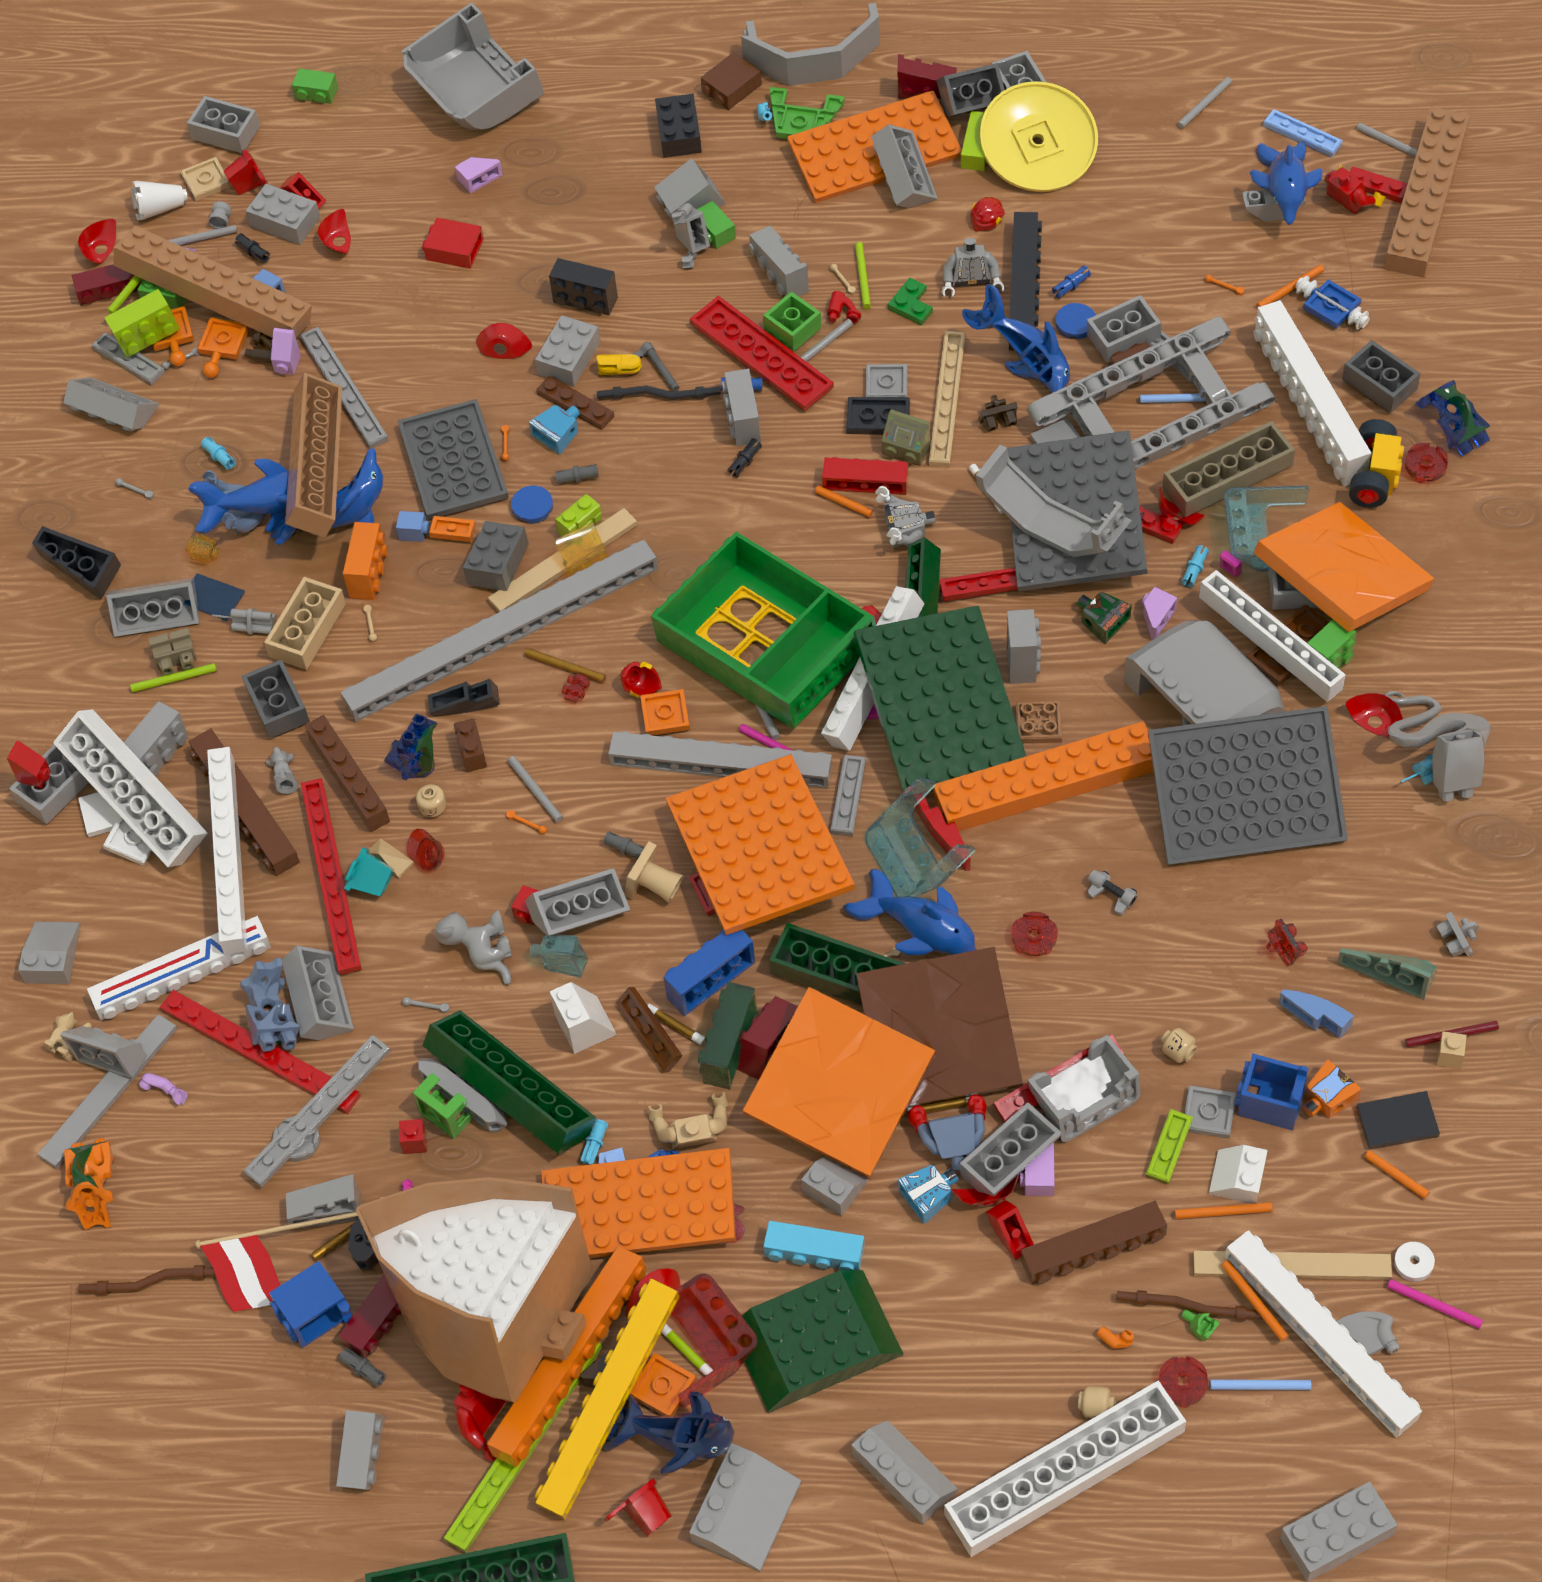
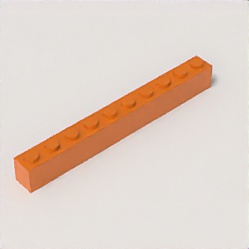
M619 1246L616 1248L574 1312L584 1314L586 1327L566 1360L547 1356L543 1358L518 1400L514 1402L488 1441L487 1445L492 1456L515 1467H518L520 1462L528 1456L529 1448L541 1436L546 1422L554 1416L556 1407L567 1396L569 1387L580 1376L582 1367L588 1359L592 1358L596 1346L607 1335L609 1326L613 1320L619 1317L622 1306L626 1300L630 1299L638 1282L645 1277L647 1268L642 1256Z

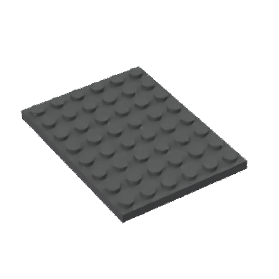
M1130 430L1007 448L1012 463L1052 500L1093 520H1101L1105 513L1110 514L1114 509L1113 503L1116 500L1123 504L1125 517L1132 520L1108 552L1072 557L1024 533L1011 520L1019 592L1148 574Z
M1328 706L1147 731L1167 865L1348 840Z

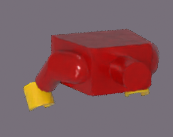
M1339 165L1336 170L1327 173L1324 177V181L1327 183L1326 194L1353 214H1356L1365 206H1373L1375 204L1381 207L1386 198L1380 195L1379 192H1375L1373 196H1367L1363 182L1344 169L1342 165Z

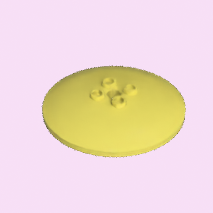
M1026 82L1004 90L989 104L981 121L980 145L989 166L1003 180L1024 190L1050 192L1073 184L1087 172L1097 151L1098 130L1089 108L1074 93L1052 83ZM1039 137L1043 143L1035 144L1032 139Z

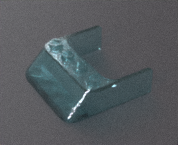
M1309 486L1236 487L1228 489L1224 495L1231 554L1256 571L1268 572L1269 566L1254 554L1258 541L1268 536L1265 510L1272 505L1306 504Z
M917 778L866 831V844L882 872L889 879L897 897H918L936 889L975 852L973 846L957 844L939 862L936 860L913 819L915 806L936 786V782L931 779Z

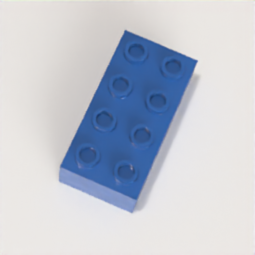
M722 929L717 937L706 941L701 949L694 954H689L681 964L670 968L663 977L667 999L685 1017L755 964L753 940L743 930L725 935Z

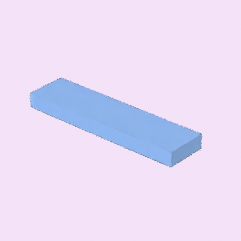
M1275 109L1272 110L1263 122L1264 127L1299 143L1303 142L1305 146L1330 157H1333L1342 146L1343 140Z

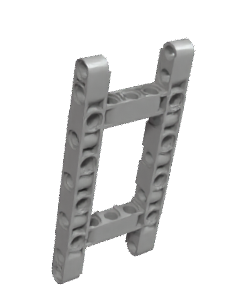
M1218 316L1034 401L1027 407V412L1036 426H1046L1072 414L1085 436L1113 433L1114 430L1097 406L1096 400L1112 396L1127 389L1128 385L1139 380L1142 382L1163 372V369L1171 365H1182L1189 375L1188 379L1193 381L1200 392V397H1203L1208 405L1131 441L1134 469H1137L1270 406L1276 398L1265 382L1260 384L1257 382L1231 395L1204 354L1205 351L1222 344L1231 335V330L1223 318Z

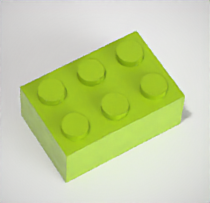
M159 289L104 317L126 358L180 330Z

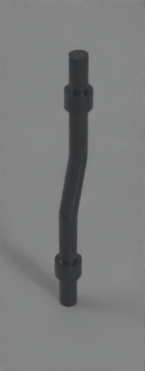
M647 385L628 388L618 386L610 390L597 391V399L613 397L614 399H622V396L649 394L669 400L694 397L703 399L705 396L720 395L721 390L720 386L708 388L699 386L691 390L673 392Z

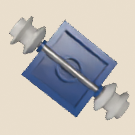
M1309 276L1301 277L1296 283V293L1300 294L1303 292L1304 298H1309L1304 303L1303 309L1335 329L1347 318L1348 324L1352 325L1355 323L1357 330L1361 327L1364 328L1370 320L1368 317L1369 312L1361 313V307H1359L1361 298L1328 279L1319 289H1317L1316 280L1309 282Z

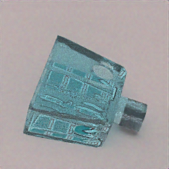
M545 935L541 945L532 944L530 948V956L540 958L546 970L578 978L582 977L588 957L577 936L552 935L547 937Z

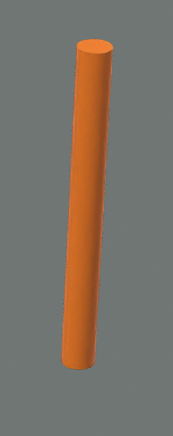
M1319 264L1256 303V307L1273 303L1296 289V283L1301 277L1309 276V280L1324 271L1323 266Z
M1272 1202L1175 1210V1219L1272 1212Z
M1229 1260L1223 1262L1221 1266L1279 1340L1281 1342L1285 1341L1289 1335L1232 1263Z

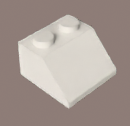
M1247 1145L1218 1150L1209 1195L1250 1204L1257 1203L1267 1150Z

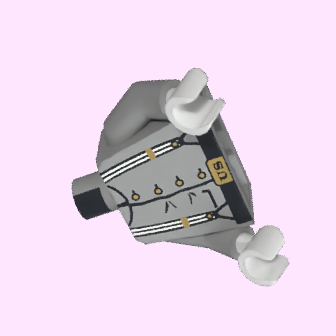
M974 238L965 239L964 246L956 247L954 254L944 264L943 282L945 286L941 290L942 295L945 297V290L950 288L951 297L954 296L955 290L951 287V283H953V286L991 283V279L994 280V286L1001 284L1003 291L1004 284L999 279L1001 274L998 261L990 252L985 251L984 245H976Z
M880 486L875 491L878 494L876 501L878 503L885 502L884 517L888 528L886 536L891 538L889 542L893 545V548L902 545L908 546V544L925 537V525L936 523L934 512L921 513L918 502L899 499L889 494V490L884 486Z

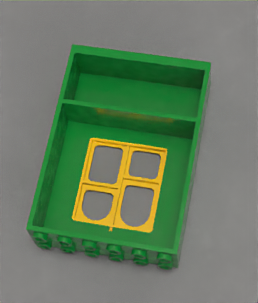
M737 531L731 537H728L717 551H714L703 565H700L691 577L683 581L682 585L674 593L670 594L667 600L659 608H656L651 615L657 642L792 729H795L856 666L860 654L853 635L854 631L876 626L873 615ZM739 599H751L761 605V609L747 622L739 620L731 613V606ZM768 613H774L791 624L775 642L754 629ZM727 622L744 632L746 637L733 650L728 651L708 637V629L714 623ZM757 641L768 649L750 665L740 659L739 656L752 642Z

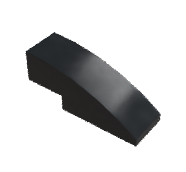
M491 679L473 685L466 681L428 695L431 715L469 713L500 705L498 687Z

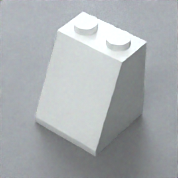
M572 982L550 991L555 1017L574 1054L616 1035L597 996Z

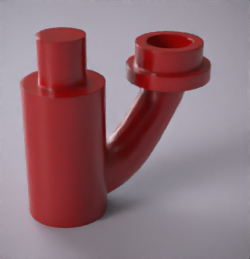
M833 291L827 309L828 321L835 323L836 319L841 316L843 306H846L848 309L846 313L847 319H850L854 324L858 323L862 315L856 310L853 302L843 292Z

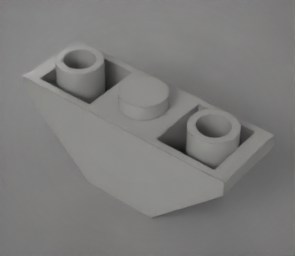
M1270 190L1245 191L1242 193L1245 209L1263 221L1284 219L1280 206L1274 201ZM1304 199L1299 208L1306 204V199Z

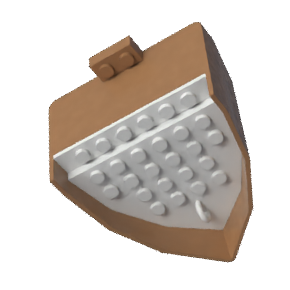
M493 1177L430 1182L361 1204L356 1208L357 1215L416 1345L445 1378L492 1398L516 1402L543 1356L562 1360L567 1359L586 1327L584 1314L570 1312L584 1289L592 1272L572 1188Z

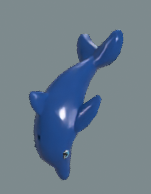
M1303 142L1298 143L1294 147L1287 145L1286 150L1281 153L1266 146L1264 143H1260L1257 146L1256 154L1259 161L1270 167V170L1267 174L1253 169L1250 171L1252 181L1259 187L1270 190L1274 201L1280 206L1285 222L1291 225L1296 218L1299 206L1305 199L1307 189L1315 187L1322 180L1323 170L1318 168L1306 173L1302 163L1306 156V146Z
M987 284L982 310H962L965 322L976 330L995 328L1011 344L1020 361L1005 362V366L1014 375L1022 378H1036L1051 393L1066 387L1070 380V368L1065 355L1059 348L1056 332L1051 323L1045 322L1044 332L1027 323L1006 318L999 290L994 285Z
M370 448L367 451L358 473L350 484L337 492L335 522L331 528L349 525L354 522L374 523L371 508L378 499L383 487V474L377 464L374 448ZM286 516L270 536V538L276 539L275 543L279 545L287 541L297 529L285 524Z
M256 459L254 464L266 476L227 494L205 481L191 483L188 488L189 491L195 494L204 505L202 517L196 526V532H210L221 522L223 515L229 510L272 514L265 531L268 533L274 531L286 516L289 470H286L282 465L272 460Z
M872 869L869 872L871 881L870 897L855 903H846L843 906L844 911L850 917L857 920H871L882 913L894 919L913 936L911 939L895 944L896 950L907 955H925L933 951L954 955L976 950L975 936L972 929L958 915V907L952 895L943 887H937V902L920 897H894L892 885L886 875L878 869Z

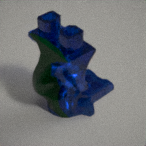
M1452 380L1420 398L1416 404L1420 409L1428 405L1437 408L1440 417L1437 422L1446 435L1449 449L1456 447L1463 456L1474 450L1469 441L1471 437H1473L1478 447L1490 440L1485 430L1490 425L1476 412L1473 403L1466 398L1465 394L1456 389V383ZM1447 405L1455 406L1456 412L1451 413L1448 411Z
M418 713L412 718L399 741L393 740L391 743L392 750L384 759L386 764L401 772L402 779L405 781L409 778L427 777L435 769L432 735L437 723Z

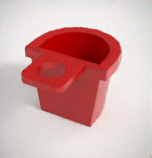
M246 148L242 150L243 154L223 170L238 195L262 184H268L259 166Z
M653 1478L606 1516L604 1520L608 1522L621 1510H624L648 1537L670 1519L672 1515L655 1487L657 1482Z

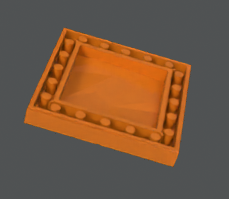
M1341 502L1259 540L1254 550V554L1348 632L1427 592L1435 579Z
M808 987L747 1101L743 1114L870 1179L935 1055V1050Z

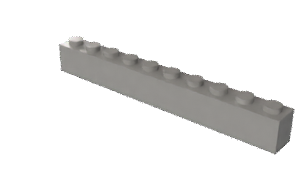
M626 731L613 732L609 749L610 766L722 778L792 754L807 787L829 789L832 771V755L824 752L812 753L803 750H783L778 747L764 748L758 745L726 744L711 740L698 741L692 738L679 739L671 736L660 737L650 734H631Z

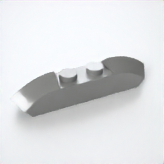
M433 1058L419 1059V1072L422 1080L424 1081L433 1073L440 1079L433 1089L439 1090L441 1095L450 1101L457 1093L465 1097L468 1104L462 1111L466 1114L469 1113L472 1119L491 1133L499 1132L507 1126L504 1111L486 1096L482 1095L476 1088L469 1086L457 1073L454 1074L455 1072L441 1060Z

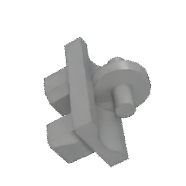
M1452 912L1445 914L1447 920L1438 924L1437 928L1443 939L1454 933L1456 934L1457 938L1446 944L1452 956L1466 953L1468 957L1474 954L1465 937L1469 936L1471 941L1477 938L1475 934L1479 929L1477 922H1469L1467 918L1461 920L1463 926L1460 928Z

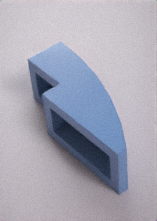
M1283 989L1280 993L1279 1004L1315 1031L1322 1025L1338 1038H1341L1352 1027L1354 1015L1328 1000L1299 991Z

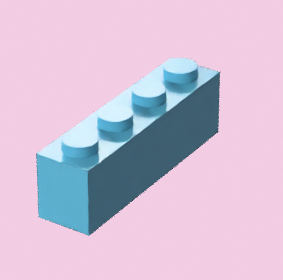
M769 1221L763 1248L764 1256L773 1261L788 1260L797 1265H816L821 1269H829L831 1267L840 1270H860L865 1241L862 1235Z

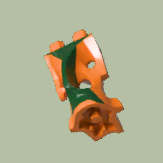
M104 1138L95 1139L93 1144L84 1145L80 1142L71 1145V1148L64 1149L65 1181L67 1187L72 1186L71 1197L66 1202V1208L76 1212L84 1229H90L94 1225H103L109 1228L111 1227V1220L106 1203L113 1201V1195L111 1191L103 1188V1183L105 1179L111 1177L112 1162H114L110 1143ZM92 1206L94 1207V1211L92 1212L88 1211L86 1208Z

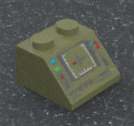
M890 410L882 437V454L906 461L909 464L921 466L930 449V422Z

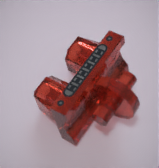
M1278 919L1275 921V926L1268 932L1270 941L1266 948L1269 952L1276 951L1279 956L1281 955L1285 964L1291 966L1297 958L1304 956L1308 948L1304 942H1296L1294 940L1297 929L1293 923L1285 924L1282 919Z

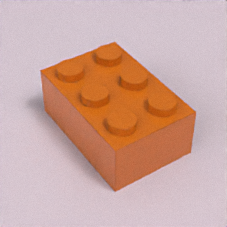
M354 522L343 570V577L349 598L375 600L376 592L380 591L381 583L379 578L384 573L383 560L388 555V545H385V533L381 531L379 523Z

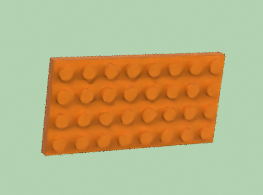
M934 90L787 136V142L814 202L818 203L886 181V176L880 166V159L874 149L871 136L888 124L913 131L926 168L961 157L962 149Z
M730 1148L542 1170V1183L572 1188L589 1258L612 1256L618 1246L633 1253L736 1241Z

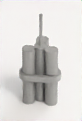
M248 608V610L231 609V616L212 615V617L231 618L233 621L231 629L233 631H243L253 635L254 633L270 634L277 615L271 612H261Z

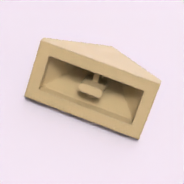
M381 838L370 848L369 853L394 869L393 875L398 879L414 864L410 858Z

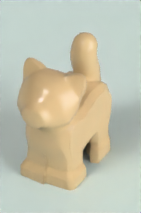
M73 1012L57 1016L55 1020L57 1028L52 1032L51 1037L44 1041L48 1051L54 1054L58 1051L62 1054L61 1057L68 1062H71L74 1055L60 1035L63 1031L70 1030L77 1024L78 1021L73 1018ZM85 1023L83 1025L85 1027L92 1028V1025L90 1023Z

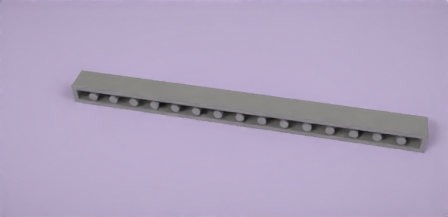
M645 540L633 543L628 548L616 552L610 557L598 561L564 580L556 582L545 590H540L535 595L522 599L517 604L507 609H502L497 614L482 619L479 623L469 628H464L461 632L447 637L413 656L405 658L396 665L389 666L384 671L374 676H369L354 686H349L341 692L344 705L354 721L358 722L658 570L657 557Z

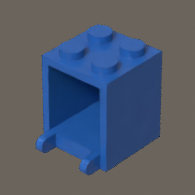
M1253 1053L1251 1061L1245 1062L1242 1081L1239 1082L1235 1106L1239 1107L1238 1116L1293 1131L1303 1098L1309 1068ZM1250 1087L1260 1088L1259 1093H1250Z
M320 1261L269 1292L273 1300L269 1304L281 1325H284L293 1343L298 1341L302 1348L342 1322L347 1324L353 1316L350 1312L349 1304Z

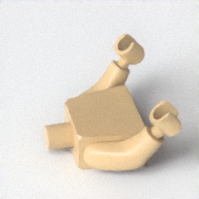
M722 1092L723 1095L719 1098H716L715 1093L712 1094L715 1106L713 1117L708 1114L674 1120L670 1125L663 1118V1107L661 1104H658L657 1110L651 1109V1106H649V1119L653 1121L659 1140L663 1143H672L673 1150L716 1142V1134L725 1131L727 1128L726 1107L728 1106L725 1092Z

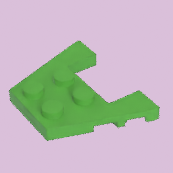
M770 87L776 138L787 139V136L830 123L844 105L845 97L827 94L823 109L786 105L788 90Z

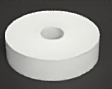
M1407 1242L1401 1245L1396 1251L1394 1258V1267L1397 1273L1405 1280L1419 1282L1428 1278L1432 1273L1435 1263L1432 1251L1426 1245L1419 1242ZM1415 1259L1418 1261V1264H1412L1410 1260Z

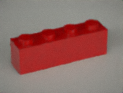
M824 457L822 487L830 491L875 493L880 486H884L889 490V494L906 495L909 475L908 462Z

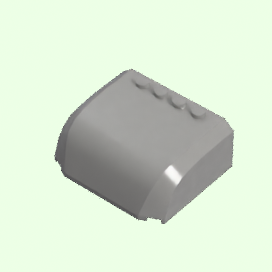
M472 2L402 50L405 70L448 116L469 130L491 128L513 116L544 94L536 68L526 58L515 63L491 38L482 12Z
M1184 621L1126 657L1124 682L1137 696H1140L1154 686L1190 724L1286 712L1279 689L1209 621Z

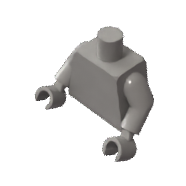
M686 203L679 207L678 211L672 213V220L677 238L688 249L687 256H682L683 268H693L694 259H696L698 252L709 247L710 243L703 212L693 208L690 203Z

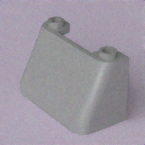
M1108 1035L1101 1039H1096L1090 1044L1087 1058L1052 1078L1046 1072H1038L1028 1079V1087L1047 1119L1062 1132L1059 1138L1063 1142L1076 1138L1130 1107L1140 1097L1139 1073Z

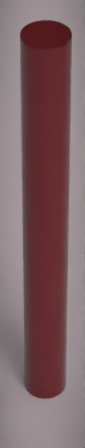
M1496 1020L1405 1039V1045L1407 1048L1440 1042L1442 1032L1470 1036L1499 1030V1025Z

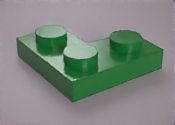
M909 277L888 303V310L922 326L933 313L932 306L919 301L927 291V285Z

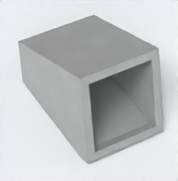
M692 158L654 187L658 192V195H656L657 199L662 205H666L664 210L671 219L672 213L678 211V208L686 203H690L695 209L711 201L718 207L726 203L710 177Z

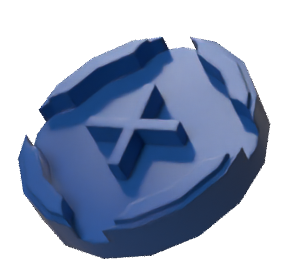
M1070 303L1058 310L1056 328L1060 334L1067 338L1076 337V339H1082L1087 337V319L1096 316L1092 308L1085 304Z
M535 485L526 486L514 494L511 500L512 512L518 520L521 519L525 523H539L545 520L553 510L552 496L543 487Z

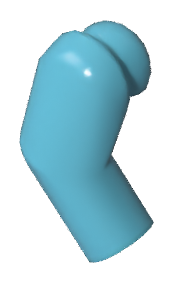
M767 102L758 104L756 108L758 119L762 122L772 118Z

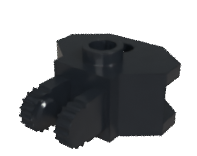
M358 1219L350 1227L348 1250L360 1270H371L379 1261L361 1221Z

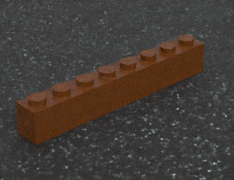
M212 728L188 741L191 750L188 752L194 762L199 761L201 764L199 768L204 777L209 776L207 750L224 748ZM235 763L238 821L243 826L241 830L247 839L251 838L253 840L251 844L258 855L262 854L264 856L262 860L268 870L272 869L278 876L300 863L297 852Z

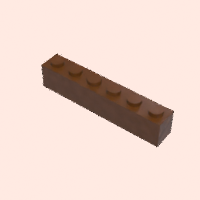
M322 715L305 724L309 740L369 831L373 832L389 823L390 820L386 807L326 717Z
M1155 1200L1021 1249L1020 1259L1031 1284L1037 1282L1042 1284L1048 1282L1056 1275L1070 1274L1075 1268L1092 1266L1097 1260L1105 1257L1107 1259L1114 1258L1119 1252L1124 1250L1132 1251L1138 1249L1146 1242H1157L1166 1235L1167 1223Z

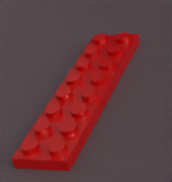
M719 295L690 318L692 326L804 411L834 388L833 381Z

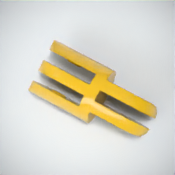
M633 354L597 355L596 357L599 375L635 374L642 367L640 357Z

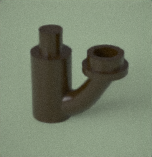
M255 331L253 335L254 344L261 346L263 343L268 348L253 347L252 350L246 349L245 357L252 358V361L272 363V340L264 336L263 333Z

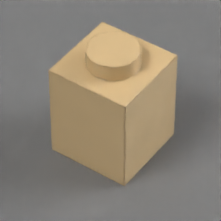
M1442 1032L1437 1065L1461 1069L1465 1055L1466 1035Z

